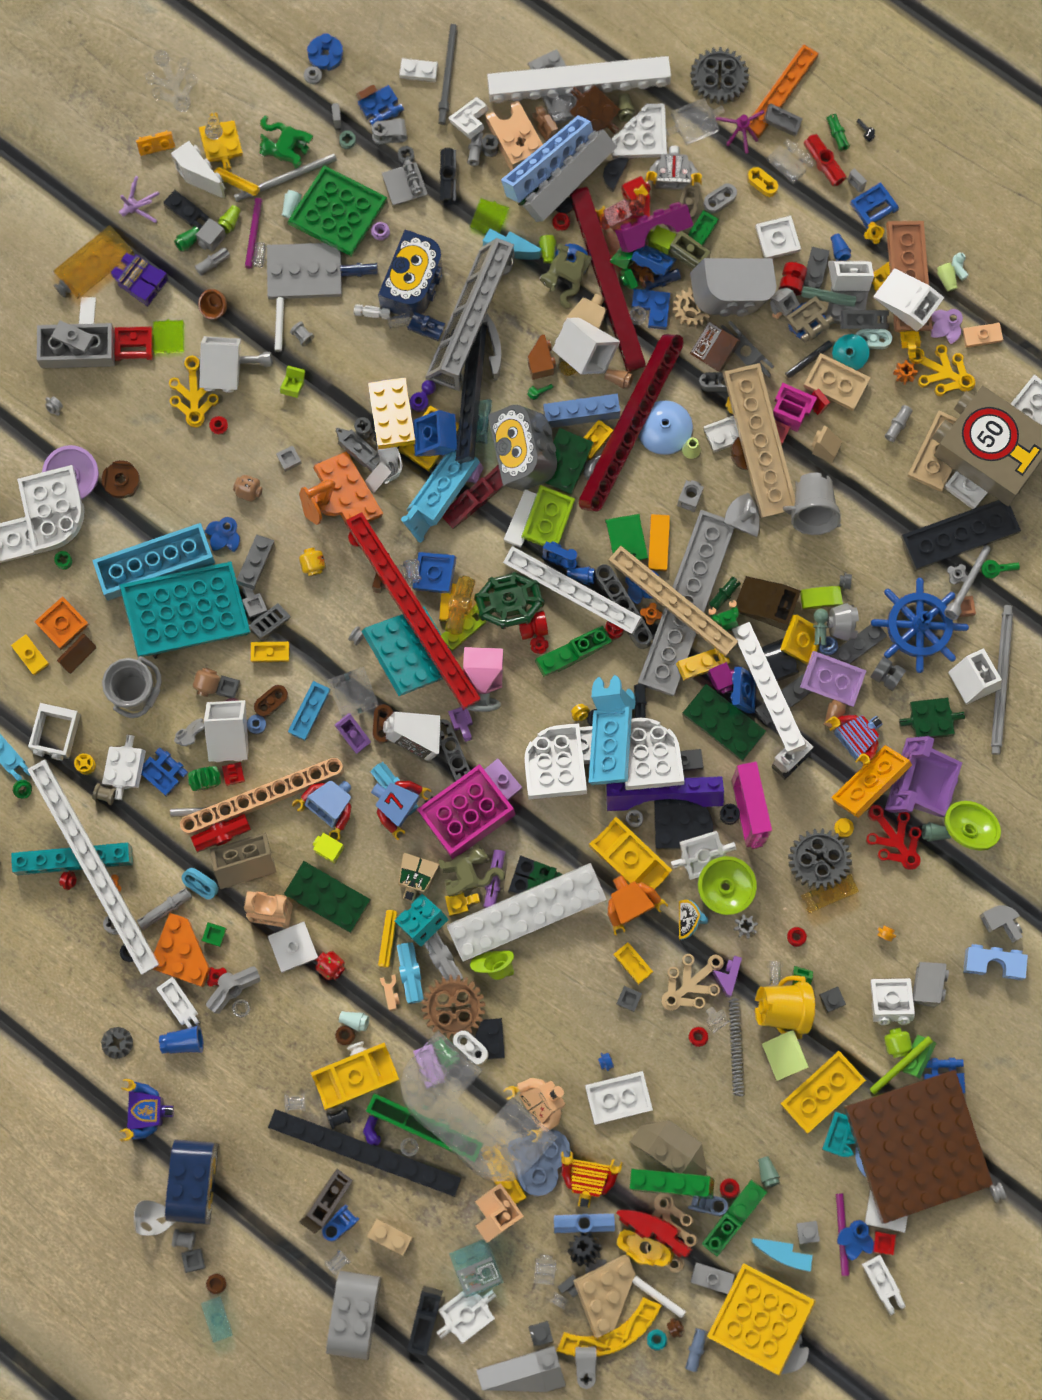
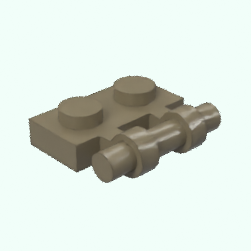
M816 296L786 317V321L796 333L804 330L806 334L801 336V340L804 343L816 338L818 333L826 331L835 322L831 316L827 319L823 317L827 309ZM817 321L819 324L812 329L810 324Z

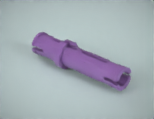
M494 850L491 868L496 867L498 862V868L502 869L506 852ZM497 875L496 877L493 876L490 884L485 886L484 908L496 904L497 895L501 890L499 887L500 879ZM493 882H495V884H494V889H493V895H492V897H491L492 885H493Z

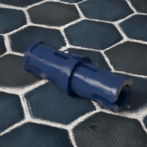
M360 262L357 265H340L341 277L378 275V263L361 264Z
M678 268L667 272L665 275L657 274V276L653 277L654 283L646 281L645 290H651L660 286L665 287L668 283L681 280Z

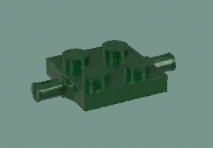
M948 697L913 701L909 704L910 718L899 719V726L911 725L915 737H949L955 734L954 720H965L964 711L953 713Z

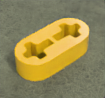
M753 167L749 170L747 180L750 185L766 197L776 195L778 182L759 167ZM757 174L759 175V179H758V178H755V179L752 178L753 175H757ZM771 185L773 186V190H772V189H769V190L766 189L767 186H771Z

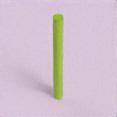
M927 1036L870 1088L871 1092L876 1094L934 1041Z

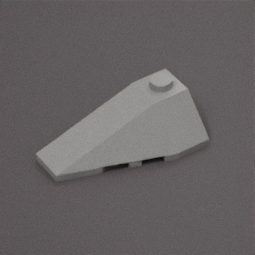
M554 1346L476 1370L482 1390L548 1392L566 1386Z

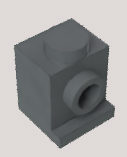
M548 1321L528 1326L534 1346L553 1342Z

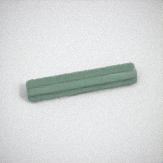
M806 286L803 287L801 294L804 298L812 299L816 296L820 301L854 307L857 297L853 295Z

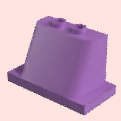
M929 736L906 738L902 756L909 759L912 766L892 785L885 810L890 813L912 812L914 808L938 817H945L953 799L952 795L955 786L958 783L962 762L932 749L934 739Z

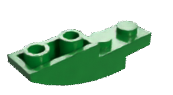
M602 625L570 640L568 644L536 658L535 663L543 677H546L578 663L604 648L612 641Z
M751 1179L701 1245L718 1257L767 1194V1191Z

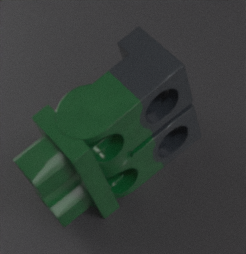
M520 855L508 893L512 895L520 894L564 874L557 872V868Z

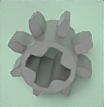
M742 914L741 921L735 920L738 926L733 930L739 931V938L742 935H746V938L749 939L750 933H757L753 928L758 923H753V916L745 918V915ZM744 922H746V925H750L748 931L745 928H741Z

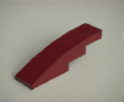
M499 465L487 476L482 477L469 490L467 489L448 507L442 518L452 529L471 516L504 487Z

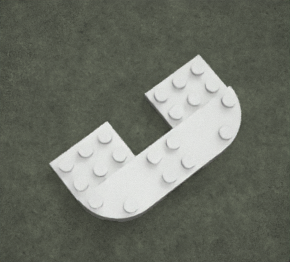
M73 465L17 479L26 517L0 523V563L60 548L69 543L78 534L84 520V504L81 501Z
M632 718L628 782H625L626 790L684 785L680 747L674 733L670 729L667 730L661 726L660 722L656 720ZM579 723L553 726L538 733V737L532 742L530 741L525 752L528 799L587 794L584 764H590L592 726L579 727Z

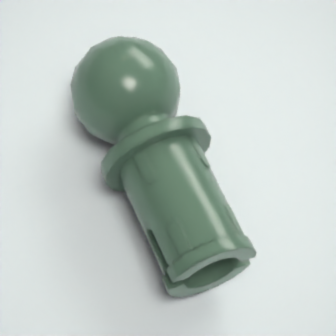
M818 609L813 615L815 622H817V625H813V628H815L814 645H820V637L821 645H827L826 628L828 626L825 625V622H827L829 615L825 609Z

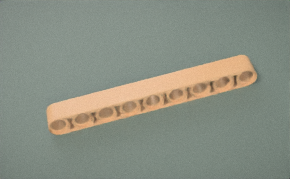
M330 758L187 815L180 821V828L186 835H196L208 830L215 823L226 822L243 814L247 815L302 793L313 784L327 783L337 779L344 772L343 765L339 759ZM337 764L340 768L337 772H331L329 770L330 766ZM315 771H319L322 773L321 777L316 780L312 779V774ZM296 779H303L301 786L296 787L293 785ZM278 786H284L285 791L282 794L275 792ZM266 793L267 798L264 801H259L257 799L258 795ZM248 800L249 805L246 808H240V802ZM224 807L231 808L230 814L226 816L221 814V810ZM207 814L213 815V819L209 823L203 821ZM192 821L195 823L193 829H185V825L188 822Z

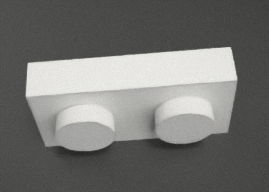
M402 59L400 78L436 82L438 62Z

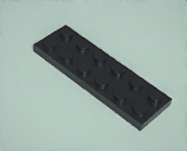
M996 500L902 534L901 539L916 571L1016 535L1021 532V529L1011 506L1008 507L1000 500Z

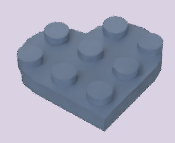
M550 1130L546 1134L543 1133L542 1139L538 1142H532L537 1137L536 1134L506 1144L522 1188L530 1195L542 1196L551 1192L557 1185V1169L562 1166L561 1152L563 1151L564 1157H569L570 1145L567 1138L561 1132Z

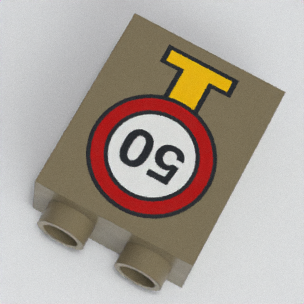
M982 385L975 396L966 391L953 409L960 414L954 425L947 420H944L932 438L939 443L934 456L1009 507L1042 462V425Z

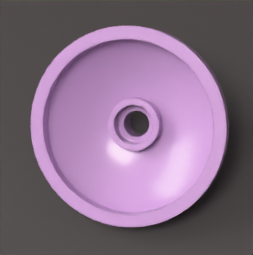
M69 445L54 450L45 460L42 472L73 465L80 497L84 499L94 490L98 482L99 470L96 460L88 451L78 446Z

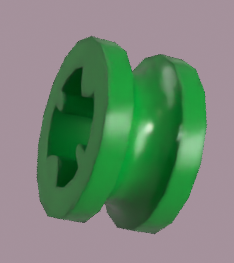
M60 551L54 557V562L58 568L66 570L71 567L73 560L68 552ZM61 557L68 558L65 564L59 563Z

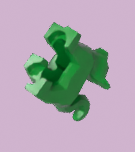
M263 116L260 120L262 129L271 132L280 129L282 132L277 143H273L269 138L261 134L262 140L259 146V154L262 157L274 156L280 161L291 162L294 168L298 169L302 164L300 161L301 157L293 151L295 148H299L304 155H307L310 149L307 143L309 144L313 140V135L303 130L286 126L280 122L269 125L267 124L268 116Z

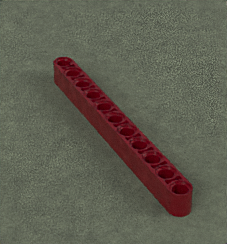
M587 186L577 188L569 196L573 203V210L588 255L591 256V265L601 295L605 299L604 304L615 338L620 341L618 347L627 371L646 367L645 359L614 265L610 262L611 256Z
M664 334L660 337L579 498V507L582 510L598 512L602 509L683 348L684 340L681 335Z

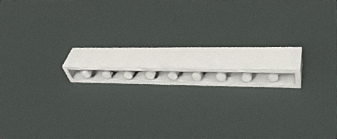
M669 56L492 73L487 74L490 102L502 103L506 100L520 101L526 98L535 100L546 96L550 98H555L559 95L574 96L570 93L574 86L581 93H584L593 84L603 92H611L618 89L626 91L631 88L645 89L649 86L664 87L670 84L671 72Z

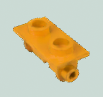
M165 130V132L155 134V137H152V135L139 137L136 140L140 156L175 148L172 132Z

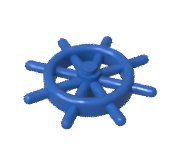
M921 577L916 579V593L905 595L901 599L890 589H885L884 594L894 606L887 620H871V625L874 627H887L889 637L893 643L884 653V657L890 658L898 650L909 656L916 657V671L918 673L924 671V657L932 656L939 651L949 661L954 662L956 656L945 645L950 640L953 631H967L969 629L968 624L953 623V620L944 614L947 605L955 598V593L950 592L942 600L934 595L924 593V580ZM916 602V615L906 605ZM924 603L933 608L929 612L924 611ZM899 611L910 621L897 620ZM939 613L943 622H931ZM897 628L910 629L901 637ZM930 629L943 630L941 639L939 640ZM914 635H916V647L907 643ZM924 635L932 642V646L924 648Z

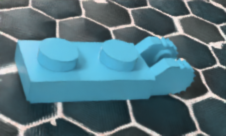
M0 734V764L17 781L22 780V777L15 772L20 766L30 776L27 770L29 768L25 765V761Z

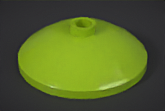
M959 801L952 804L945 814L944 822L948 833L963 847L977 851L988 850L994 847L1000 839L1001 827L997 818L989 809L981 804L972 801Z
M723 856L713 859L702 869L699 875L698 892L700 898L715 913L722 915L737 914L751 904L756 894L757 882L752 869L748 864L736 857ZM724 883H727L729 885L728 890H724L722 888V885Z

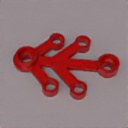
M879 805L871 806L868 810L869 819L877 821L889 838L879 837L875 833H870L866 837V842L869 845L877 844L894 847L901 853L895 854L890 853L887 849H881L877 854L878 859L881 861L901 862L902 866L908 870L916 869L921 862L920 856L916 852L918 838L921 836L920 828L913 827L910 829L909 836L911 839L909 849H907L904 845L906 823L910 819L909 813L900 812L897 819L899 822L896 834L883 816V808ZM873 810H879L880 815H874ZM900 815H906L907 820H901ZM912 830H917L918 836H913ZM869 836H874L876 841L870 842ZM886 852L887 858H882L880 853ZM908 857H913L914 863H909Z

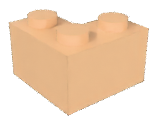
M501 1183L475 1201L486 1217L476 1225V1228L487 1243L524 1217Z

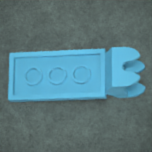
M616 675L610 680L608 688H604L605 683L601 677H598L592 686L591 697L597 710L593 711L589 783L591 785L628 782L632 709H635V695L631 689H627L626 692L622 689L621 680Z

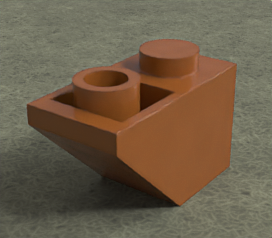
M545 334L540 336L528 355V366L532 380L554 375V368H557L555 358L551 357L549 352L552 351L550 340H546Z

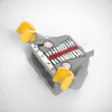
M670 146L669 154H662L661 159L656 160L646 173L645 182L653 181L657 189L683 190L685 186H694L696 182L702 185V174L698 173L691 161H688L687 155L680 154V147Z

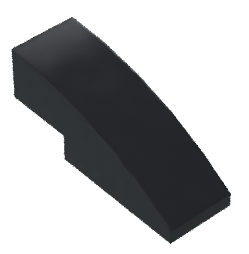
M423 1286L407 1351L427 1356L443 1294L442 1290Z

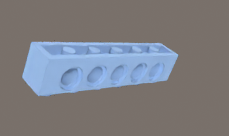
M578 115L502 178L501 182L506 197L519 203L544 180H547L556 168H561L564 165L563 161L568 156H573L576 153L575 149L581 143L585 144L589 140L587 137L593 132L591 121Z

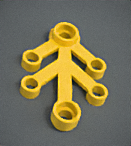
M940 344L935 350V354L940 357L942 365L925 357L924 351L921 348H916V355L919 359H909L910 362L914 364L921 363L938 372L928 376H920L918 380L920 387L925 388L929 383L949 378L955 382L946 385L938 384L934 390L937 396H943L945 392L955 389L969 392L974 388L975 379L971 374H967L962 354H954L951 360L957 366L959 373L957 374L952 371L945 345ZM938 349H943L944 353H940ZM959 357L961 361L957 362L954 358ZM921 379H925L927 383H922ZM967 381L969 385L965 386L962 382ZM937 388H942L944 391L939 392Z
M191 355L184 361L185 368L189 371L190 391L180 383L178 378L174 377L169 380L170 388L177 390L190 401L191 409L184 405L180 397L176 395L170 398V405L173 408H178L186 415V422L190 427L197 428L204 423V414L212 406H216L219 399L216 394H210L207 397V401L198 409V401L208 391H205L204 388H200L197 391L196 371L199 369L200 363L196 356ZM191 362H194L196 365L195 367L191 368L189 367V364ZM177 381L178 385L172 386L171 383ZM215 397V402L212 403L209 401L210 398ZM178 399L179 403L173 404L172 401ZM197 416L199 419L194 422L192 417Z

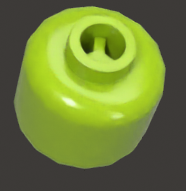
M901 1028L890 1029V1034L884 1037L887 1053L893 1055V1058L906 1056L912 1050L910 1034L907 1031H902Z

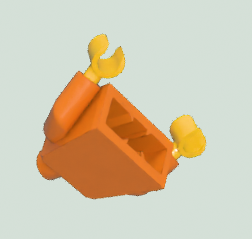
M623 875L613 880L617 891L611 894L612 898L608 901V917L615 935H617L616 930L618 928L623 929L625 933L624 924L651 909L656 908L661 913L662 911L659 909L661 904H665L668 907V904L664 899H661L655 889L643 882L636 883L634 881L628 884Z

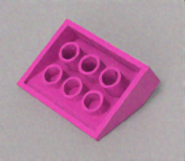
M480 764L417 809L452 859L467 851L516 815L514 808Z

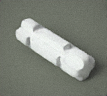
M356 304L354 315L362 316L363 314L365 317L389 319L390 309H380V307L366 305L363 307V305Z

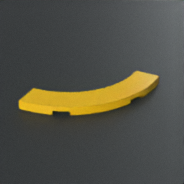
M642 1297L636 1311L618 1328L598 1338L594 1336H577L564 1332L557 1352L575 1356V1347H596V1357L617 1352L636 1341L650 1327L662 1305Z

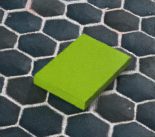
M540 485L521 538L543 547L546 541L559 544L575 498Z

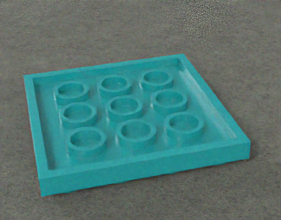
M423 606V609L425 610V612L427 613L428 617L430 618V620H431L432 623L434 624L435 628H436L437 631L439 632L438 628L436 627L435 623L433 622V620H432L431 616L429 615L428 611L426 610L425 606ZM403 614L365 627L361 631L398 696L443 680L442 675Z

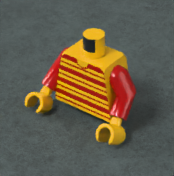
M562 1151V1177L566 1187L571 1189L572 1193L580 1194L578 1206L590 1208L591 1196L599 1198L600 1195L607 1194L615 1185L623 1163L621 1162L620 1166L617 1167L613 1164L615 1159H612L610 1166L573 1159L572 1151H570L571 1156L567 1158L564 1157Z

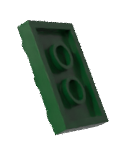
M559 428L553 441L556 447L557 468L553 477L545 482V484L572 495L594 442Z

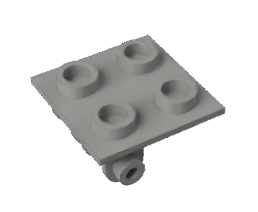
M406 160L402 167L382 173L393 206L428 195L416 162L413 163L411 160Z

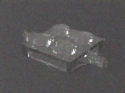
M702 98L671 111L675 126L666 129L668 137L679 133L686 145L719 132L720 128L716 122V116L725 113L723 106L712 110L705 98Z

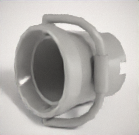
M808 473L801 476L800 482L796 481L795 505L783 507V511L791 515L793 527L797 531L808 535H822L840 527L841 513L835 501L831 478L827 476V479L823 478L822 473Z
M141 656L137 660L132 658L119 659L112 663L104 673L102 680L103 692L107 699L114 704V711L125 717L138 718L146 714L150 707H153L161 691L159 690L161 674L152 662ZM146 665L152 668L156 674L157 682L155 687H153L152 674ZM123 707V708H125V709H128L129 711H133V712H134V711H140V712H138V713H129V712H126V711H124V710H122V709H120V708Z

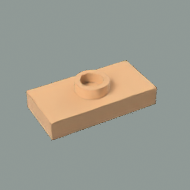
M1000 323L968 327L962 330L966 348L1001 343L1003 341Z

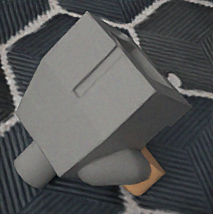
M788 288L779 289L770 298L773 317L776 319L781 317L782 313L787 316L792 312V309L794 310L800 305L793 290Z

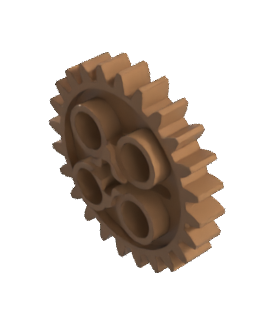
M451 974L449 975V980L442 976L441 983L434 980L436 986L429 985L428 988L431 992H424V996L428 999L422 1000V1004L426 1006L422 1007L421 1011L427 1012L423 1015V1019H429L426 1023L427 1027L434 1025L432 1032L434 1033L439 1030L440 1037L443 1033H446L447 1039H449L451 1034L455 1036L459 1031L467 1030L472 1034L471 1027L478 1028L476 1021H483L479 1014H485V1010L480 1008L485 1006V1002L480 1001L484 998L483 994H478L480 988L476 987L473 989L474 981L468 984V978L465 977L461 981L460 975H457L456 980L453 979ZM460 992L468 994L465 1000H459L457 995ZM440 994H446L448 996V999L445 1002H440L437 1000ZM451 1003H455V1010H451ZM439 1006H440V1007H446V1008H441V1009H439V1010H436V1007H439ZM466 1011L469 1013L468 1018L460 1019L459 1014ZM447 1013L450 1017L447 1021H441L439 1016Z

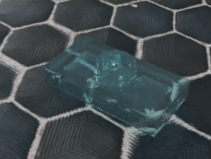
M221 1296L201 1303L213 1343L233 1336Z

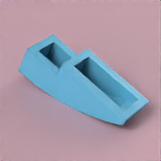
M489 229L483 239V246L496 238L514 244V258L529 260L540 259L541 248L510 231L505 237Z
M751 1238V1243L770 1258L786 1266L811 1272L812 1255L792 1252L793 1244Z

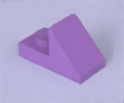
M350 713L335 724L338 733L346 740L356 754L371 743Z
M734 956L732 960H728L726 971L729 974L713 971V975L726 997L730 998L732 996L741 957Z

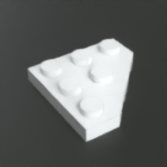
M665 103L646 104L612 138V141L617 146L612 152V159L661 157L662 154H667Z

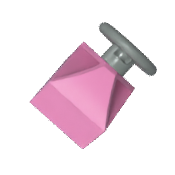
M464 647L463 672L481 698L479 702L466 709L477 712H489L499 709L501 707L500 701L490 698V692L502 688L503 649Z

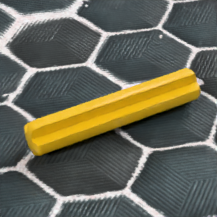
M217 167L214 173H219L224 182L253 196H257L260 192L258 185L227 170Z
M395 910L386 911L378 966L382 968H389L396 927L394 920L398 914Z

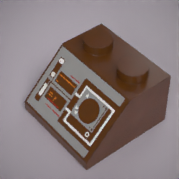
M709 321L690 354L718 372H722L741 341Z

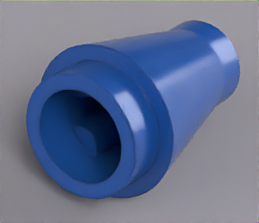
M838 233L831 236L834 258L837 261H847L850 259L851 249L843 240L841 234Z
M590 566L568 569L567 576L579 583L590 585V583H595L596 571L595 568Z

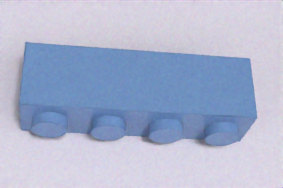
M618 394L543 404V414L551 428L597 422L598 419L601 421L619 419L620 406Z

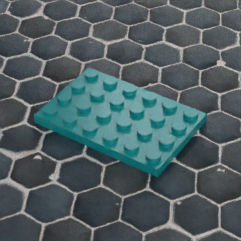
M232 561L124 583L119 586L137 657L151 656L250 634L240 591L236 584Z

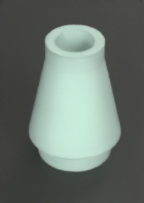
M288 190L287 194H285L283 217L290 218L302 200L300 193Z
M345 1011L340 1013L339 1022L358 1032L366 1031L369 1025L370 1018L365 1013Z

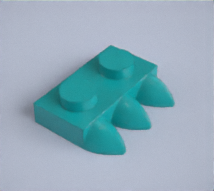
M834 1112L822 1150L840 1157L854 1155L852 1149L846 1145L855 1143L853 1133L850 1132L851 1127L847 1115Z

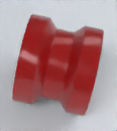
M609 621L606 622L605 630L611 639H618L623 635L624 629Z

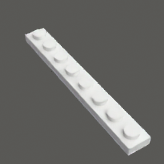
M513 546L503 562L633 635L642 620V617Z
M750 622L732 629L788 755L806 748V744Z

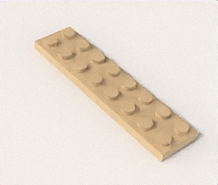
M760 363L724 371L723 376L760 517L764 518L784 513V506L795 505V495Z

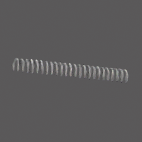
M732 998V1000H729V1011H731L729 1013L731 1015L729 1022L732 1023L729 1025L732 1027L729 1030L733 1031L730 1033V1035H733L730 1037L733 1039L730 1041L733 1043L730 1045L733 1047L730 1049L733 1051L730 1054L734 1055L731 1056L734 1059L731 1061L734 1063L731 1065L734 1067L731 1069L734 1071L731 1074L734 1075L732 1078L735 1079L732 1081L735 1083L732 1085L735 1087L732 1089L735 1091L732 1094L742 1097L744 1094L737 1093L744 1091L737 1089H741L743 1086L737 1085H741L743 1082L737 1081L743 1080V1078L736 1077L743 1076V1074L736 1073L743 1072V1070L736 1069L743 1067L736 1066L742 1064V1062H735L742 1060V1058H735L742 1056V1054H735L742 1052V1050H734L742 1048L741 1046H734L742 1043L733 1042L741 1040V1038H733L741 1036V1034H733L741 1032V1030H733L741 1028L740 1026H733L741 1024L740 1022H733L741 1020L740 1018H733L741 1016L740 1014H733L740 1012L739 1010H733L740 1008L739 1006H733L739 1005L740 1003L733 1001H739L740 999Z

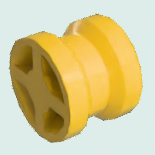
M82 753L75 758V768L81 774L89 775L96 769V763L89 754Z

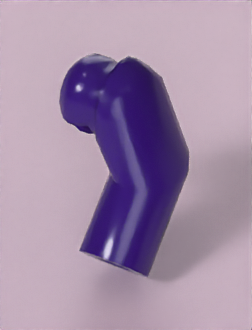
M369 1115L363 1134L367 1143L377 1146L381 1142V1137L374 1130L378 1118Z

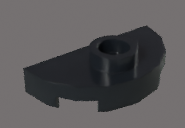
M613 159L604 168V183L613 193L629 159Z

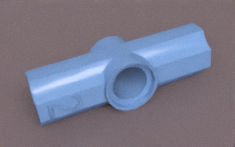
M614 1213L554 1215V1233L615 1231ZM583 1217L590 1221V1226L587 1229L579 1227L578 1222Z

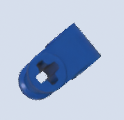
M347 1204L323 1227L322 1234L326 1240L330 1242L338 1240L360 1220L359 1217H355L347 1209ZM331 1226L337 1229V1235L333 1238H329L326 1235V1230Z

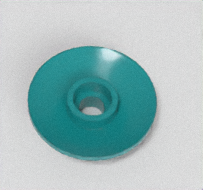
M847 334L840 337L832 350L834 360L854 370L861 369L867 363L870 355L867 342L856 334ZM848 349L853 350V354L850 356L847 355Z

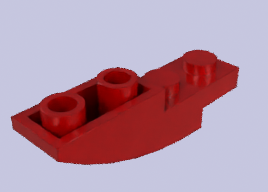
M618 1210L616 1212L620 1216L619 1221L626 1226H629V1224L636 1229L634 1232L644 1239L645 1237L652 1238L656 1234L655 1238L663 1245L669 1244L672 1247L671 1251L681 1258L682 1255L688 1257L693 1251L677 1238L681 1230L671 1223L645 1212L634 1210Z

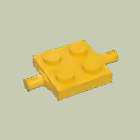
M214 112V115L213 113L210 114L212 124L199 127L205 157L209 162H222L224 170L228 168V171H230L229 160L243 156L235 121L219 122L218 114Z

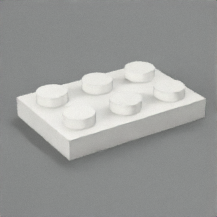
M643 1071L585 1085L594 1125L653 1110Z

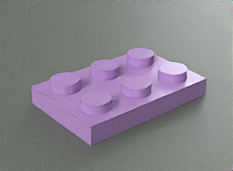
M813 651L800 687L854 707L866 670Z

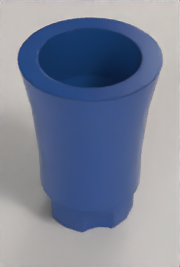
M197 1025L188 1029L160 1035L161 1053H202L204 1044L200 1026Z

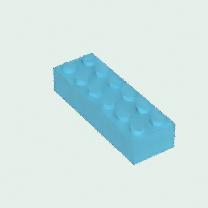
M201 523L92 560L107 601L122 596L120 584L215 564Z

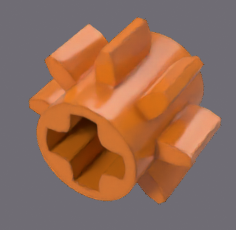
M907 360L902 365L897 363V369L893 372L894 375H897L896 381H901L904 385L908 381L913 382L914 376L918 372L913 368L914 363H907Z

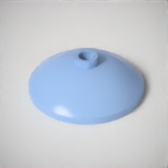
M657 401L638 438L644 447L653 453L660 455L674 454L682 450L683 445L692 436L693 424L691 417L686 409L675 402ZM667 421L669 424L665 426L662 422Z

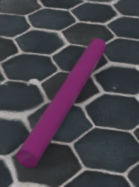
M255 198L245 261V268L251 269L253 264L262 205L261 198Z
M844 1193L836 1194L838 1235L843 1228H846ZM839 1245L841 1276H849V1262L845 1252V1245Z

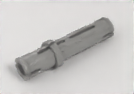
M185 887L174 896H169L164 903L138 919L137 922L144 931L168 913L179 909L180 905L193 897Z

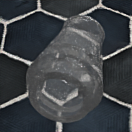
M210 116L205 127L206 136L213 140L218 139L223 134V128L216 116Z

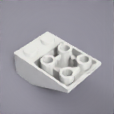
M188 141L171 153L176 170L187 183L223 199L225 198V187L222 184L223 179L218 172L214 173L212 171V165L207 159L201 157L202 153L196 145L193 146Z
M897 269L891 272L873 296L874 299L916 332L925 325L944 299L931 286Z

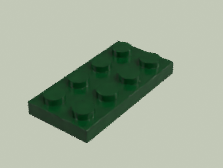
M707 684L682 712L684 717L741 761L746 758L766 733L765 729Z
M305 861L302 862L284 892V895L349 933H352L371 901L370 898Z

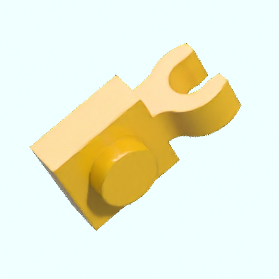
M919 330L917 332H900L902 349H908L909 359L916 358V347H921Z
M463 892L459 895L445 897L449 916L469 912V905L480 903L478 893L465 897Z

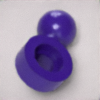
M432 380L424 381L421 386L422 392L414 393L411 396L410 405L414 411L423 412L428 408L429 400L427 396L436 391V384ZM417 399H422L420 404H416Z

